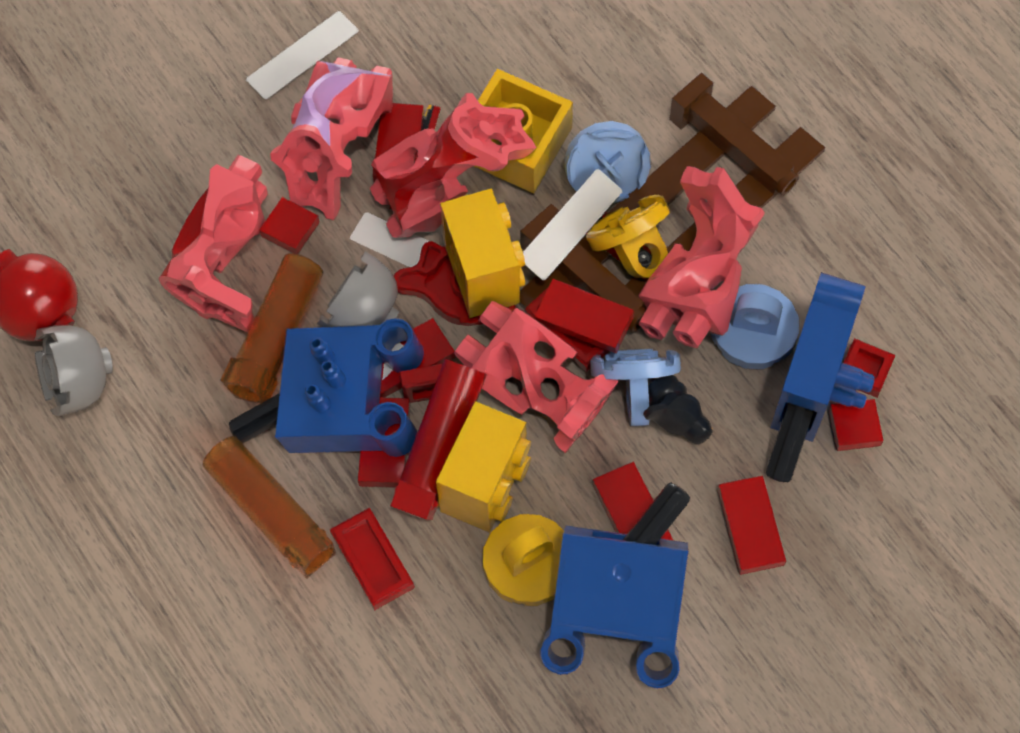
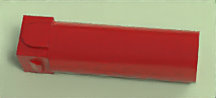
M447 359L444 360L400 481L394 489L395 494L390 505L391 507L426 520H433L436 509L439 507L436 480L475 401H478L487 374Z

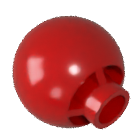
M11 249L0 253V328L4 332L20 340L34 341L36 330L39 328L54 325H74L75 321L72 317L78 305V291L73 276L62 263L50 256L38 253H27L17 256Z

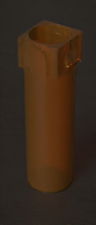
M292 253L284 256L236 358H230L220 379L236 398L260 404L271 398L278 383L276 375L284 359L286 330L299 328L324 274L323 269L311 259Z
M229 436L217 443L208 452L202 462L204 469L280 553L288 559L289 564L293 568L298 569L306 579L336 555L333 542L327 537L326 531L323 528H319V525L238 437Z

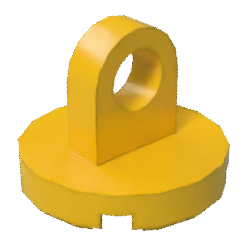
M651 195L639 199L638 204L640 207L631 211L628 206L625 208L621 207L595 223L586 235L592 250L602 251L614 247L624 268L630 275L635 278H650L668 255L666 245L656 227L670 213V208L664 196ZM643 245L647 246L652 254L651 264L647 268L642 267L638 260V252Z
M520 514L501 522L491 531L483 547V571L489 586L502 599L511 603L524 604V606H539L554 600L564 530L555 521L536 514Z

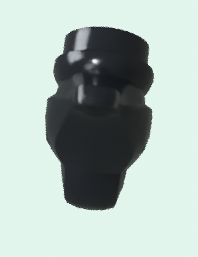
M676 376L660 377L648 385L649 407L643 412L646 420H654L657 425L667 432L682 435L694 444H701L709 439L713 433L710 421L703 415L699 401L694 396L687 394L686 386L679 382Z

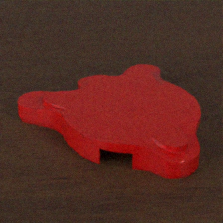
M433 241L425 242L421 248L418 263L413 267L400 269L394 274L398 293L417 296L425 300L438 315L448 322L464 326L483 324L479 321L481 315L469 318L445 246H440ZM515 305L509 306L507 308L514 311Z

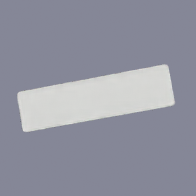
M338 11L247 77L246 80L264 99H268L316 64L317 61H320L358 33V29Z
M596 169L524 250L525 265L539 278L546 280L622 193V189L601 170Z
M368 212L364 213L350 236L351 240L408 267H413L418 263L421 248L428 240L415 234L405 238H394L391 236L386 225L387 221Z

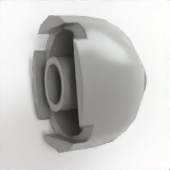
M365 251L361 256V261L366 263L363 269L356 265L353 267L328 304L329 308L326 312L331 314L330 319L321 315L316 324L320 327L380 325L387 320L396 318L400 311L393 307L398 295L397 281L392 272L381 261Z
M54 325L37 329L34 341L43 339V350L35 352L36 368L45 401L51 400L54 396L58 406L50 410L55 416L66 415L91 406L99 399L105 388L106 374H110L113 371L112 359L108 348H100L98 341L86 329L76 326Z

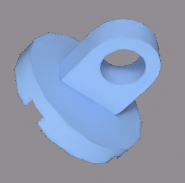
M614 121L595 123L580 131L569 143L564 157L565 173L575 191H578L594 171L599 169L622 189V193L613 203L627 199L629 193L633 192L636 188L639 190L646 182L651 169L650 152L641 134L628 124Z
M745 284L739 286L728 331L723 336L711 333L714 344L722 351V355L730 363L745 369H765L773 366L774 363L779 362L781 359L784 360L791 353L799 334V317L792 302L780 291L762 284Z
M653 349L618 350L617 354L613 352L605 354L606 361L601 358V355L597 354L590 360L591 376L596 377L604 374L606 379L625 380L629 425H649V420H646L643 416V412L649 407L648 378H658L679 373L681 362L678 352L667 350V358L658 357V351H653Z

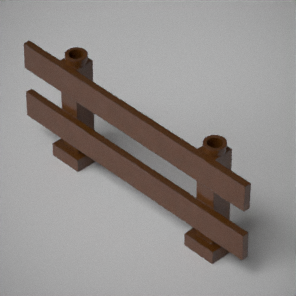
M701 72L672 98L669 118L681 130L691 123L699 132L648 176L646 182L639 190L636 188L633 192L629 193L627 199L620 201L605 215L607 216L621 207L625 208L628 206L630 211L640 207L638 204L639 199L651 195L664 196L669 205L684 192L680 181L687 166L696 167L706 172L725 154L730 156L748 172L735 185L744 200L750 205L763 208L778 193L782 196L786 195L799 180L798 175L825 151V147L802 127H799L780 146L773 149L752 130L775 110L776 106L751 85L725 108L712 97L714 83ZM550 204L520 230V245L523 252L559 212L553 204ZM695 222L666 247L668 253L675 244H681L684 250L690 251L697 232ZM584 235L546 280H542L536 275L520 290L519 305L525 309L549 287L552 279H556L633 309L635 316L628 330L635 332L641 327L639 322L646 311L644 302L638 296L646 281L642 278L633 277L624 285L602 265L612 255L605 250L593 251L586 239V235Z

